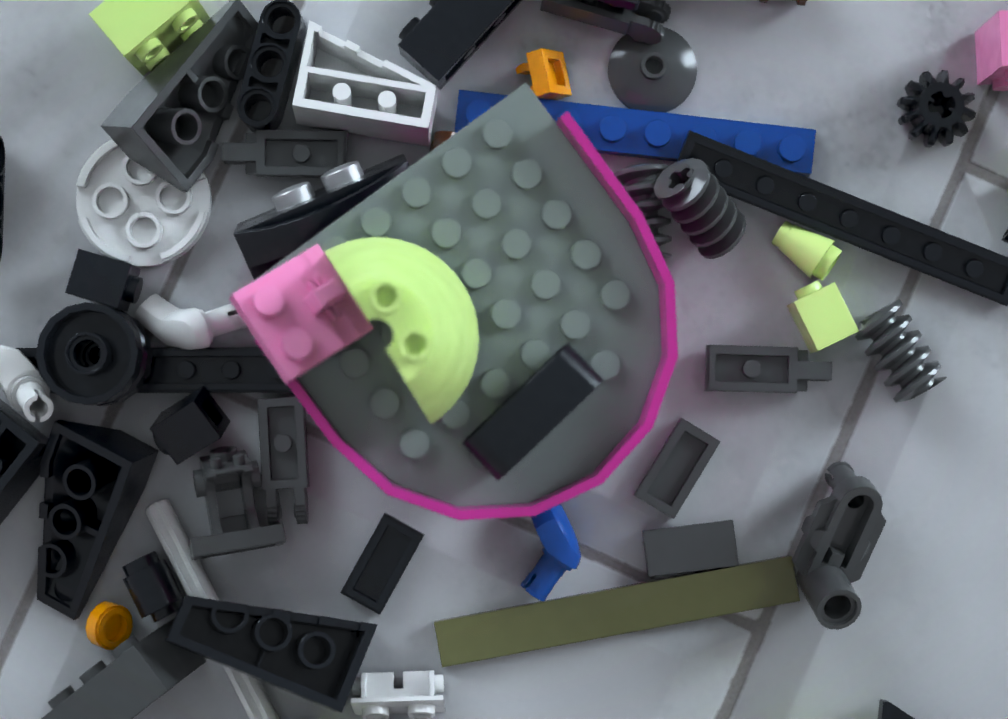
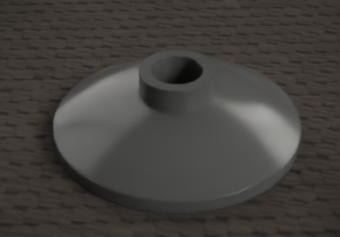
M665 28L663 40H661V43L658 42L657 45L634 41L627 33L613 48L608 63L609 83L616 97L626 107L666 113L681 105L691 93L697 76L696 58L688 42L675 31ZM651 59L658 60L662 65V70L657 74L648 72L645 67L647 61Z

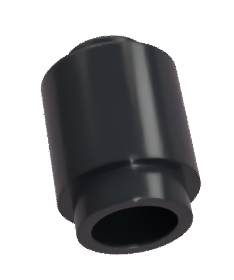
M156 551L122 567L126 575L123 581L141 618L151 615L155 623L178 611L179 608L176 601L184 597L165 559L160 560Z

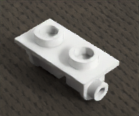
M435 670L404 671L403 688L394 689V672L361 673V677H356L352 686L353 696H361V698H351V705L354 714L362 715V719H388L389 714L408 713V717L412 719H430L435 717V712H445L443 695L436 696V693H444V674L435 675Z

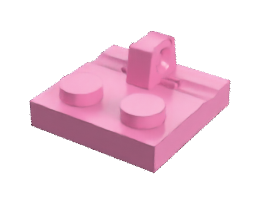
M318 244L234 292L229 299L285 385L370 334L374 329Z

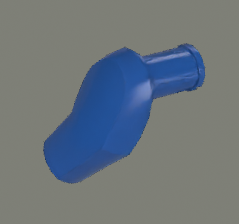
M561 504L536 516H530L543 546L542 551L544 554L525 580L522 581L521 586L530 595L543 602L566 570L577 569L581 560V552L576 534Z

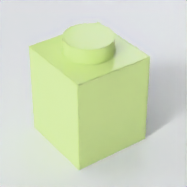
M817 280L794 292L798 300L787 305L810 354L859 332L835 282L822 287L820 281Z

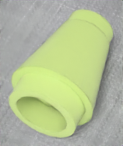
M788 221L783 223L772 240V244L777 246L810 279L815 276L823 281L842 253L841 249L834 246L835 240L795 224L793 225Z

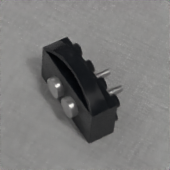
M401 154L363 171L358 161L337 166L320 177L324 185L323 188L313 191L308 181L292 185L272 196V201L276 208L238 223L234 236L253 279H257L408 169L410 165L405 155Z

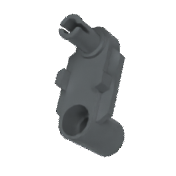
M841 461L835 462L828 467L827 470L831 475L825 473V480L833 491L829 497L819 500L812 515L805 518L801 527L803 536L792 558L794 565L798 569L796 575L798 585L816 618L822 626L837 630L848 627L860 615L861 601L851 583L860 580L886 524V520L881 513L883 506L882 497L869 479L863 476H856L850 464Z

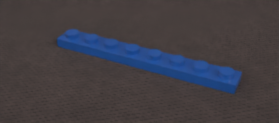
M459 90L454 132L457 133L508 95ZM539 99L555 122L568 111L597 152L601 154L676 162L688 131L691 130L803 176L809 177L812 174L815 129Z

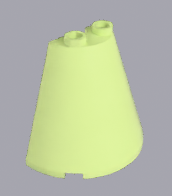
M385 237L360 238L339 244L325 251L324 253L350 291L368 321L382 319L391 326L393 340L386 351L430 424H433L446 414L461 397L472 377L479 349L478 321L473 303L465 286L452 269L436 255L420 246L403 240Z

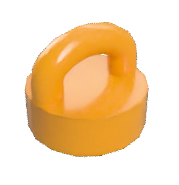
M109 601L100 602L87 618L85 628L87 638L96 646L106 650H114L129 638L133 627L132 615L127 608Z

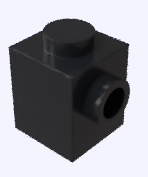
M78 249L65 293L128 312L130 303L135 304L141 294L143 278L139 277L141 269L129 263Z
M202 386L162 411L150 430L153 433V439L159 450L166 455H170L176 465L219 440L231 421L206 387Z

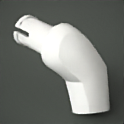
M156 293L147 298L134 315V318L161 342L186 350L208 348L213 342V338L238 329L247 328L232 303L207 312L195 307L179 309Z
M0 345V385L9 403L17 411L23 412L25 417L31 422L35 423L34 415L37 416L39 423L46 421L52 415L54 405L49 397L50 389L41 377L39 370L19 349Z

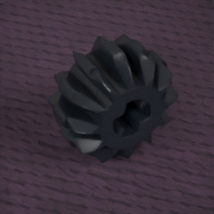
M948 70L939 72L936 79L929 71H926L919 76V83L910 81L906 84L904 89L908 96L901 97L897 101V106L908 111V113L898 119V124L907 125L911 123L914 127L908 134L909 139L914 140L922 133L924 134L923 142L925 147H932L937 138L946 147L953 143L954 135L963 137L968 132L965 122L973 120L976 112L964 105L973 101L975 94H961L959 89L964 86L965 81L963 78H958L955 82L949 84ZM931 103L934 106L941 105L944 112L941 115L939 112L931 113L928 106Z

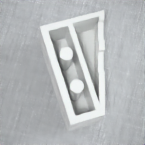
M309 20L292 102L296 124L334 131H347V133L429 147L437 107L436 85L386 59L384 62L360 50L359 45L349 40L345 42L323 31L322 26Z

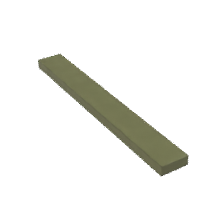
M787 555L739 564V566L711 569L549 599L544 602L539 601L434 621L441 665L442 667L798 602L800 597L792 556Z

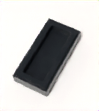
M385 512L340 593L380 615L425 534Z

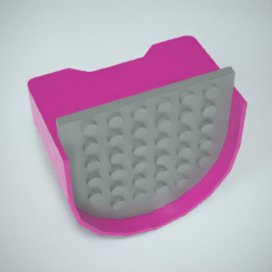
M527 82L258 277H262L316 244L325 252L339 244L370 237L399 239L420 246L440 258L458 276L471 298L478 321L479 349L472 377L461 397L446 414L433 424H430L386 351L392 343L393 331L391 326L382 319L370 320L374 327L370 334L287 384L329 442L387 495L457 520L536 516L603 484L653 428L678 359L675 282L643 213L570 113L567 111L555 122ZM255 339L254 341L257 343V345L259 346V348L262 350V348L260 347V345L258 344V342H257L256 339ZM569 342L603 378V381L501 479L496 480L462 445L463 441L548 359Z

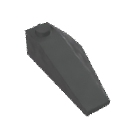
M230 0L123 98L101 127L131 160L179 190L188 192L215 157L219 144L215 143L223 120H229L234 106L230 103L239 80H243L258 27L257 21L240 0Z

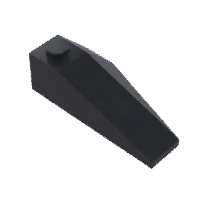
M65 420L54 422L40 462V477L45 478L44 501L39 503V518L44 519L43 545L38 548L37 600L73 620L80 617L145 489L159 450L122 430Z

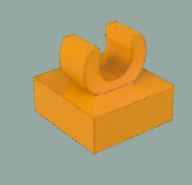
M544 48L526 53L528 63H522L515 69L516 74L531 75L532 86L530 88L537 98L559 100L572 96L563 52Z

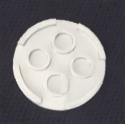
M112 139L100 146L89 157L76 183L78 222L86 238L105 256L136 267H155L178 259L197 243L209 221L212 195L205 170L189 191L183 192L131 160Z

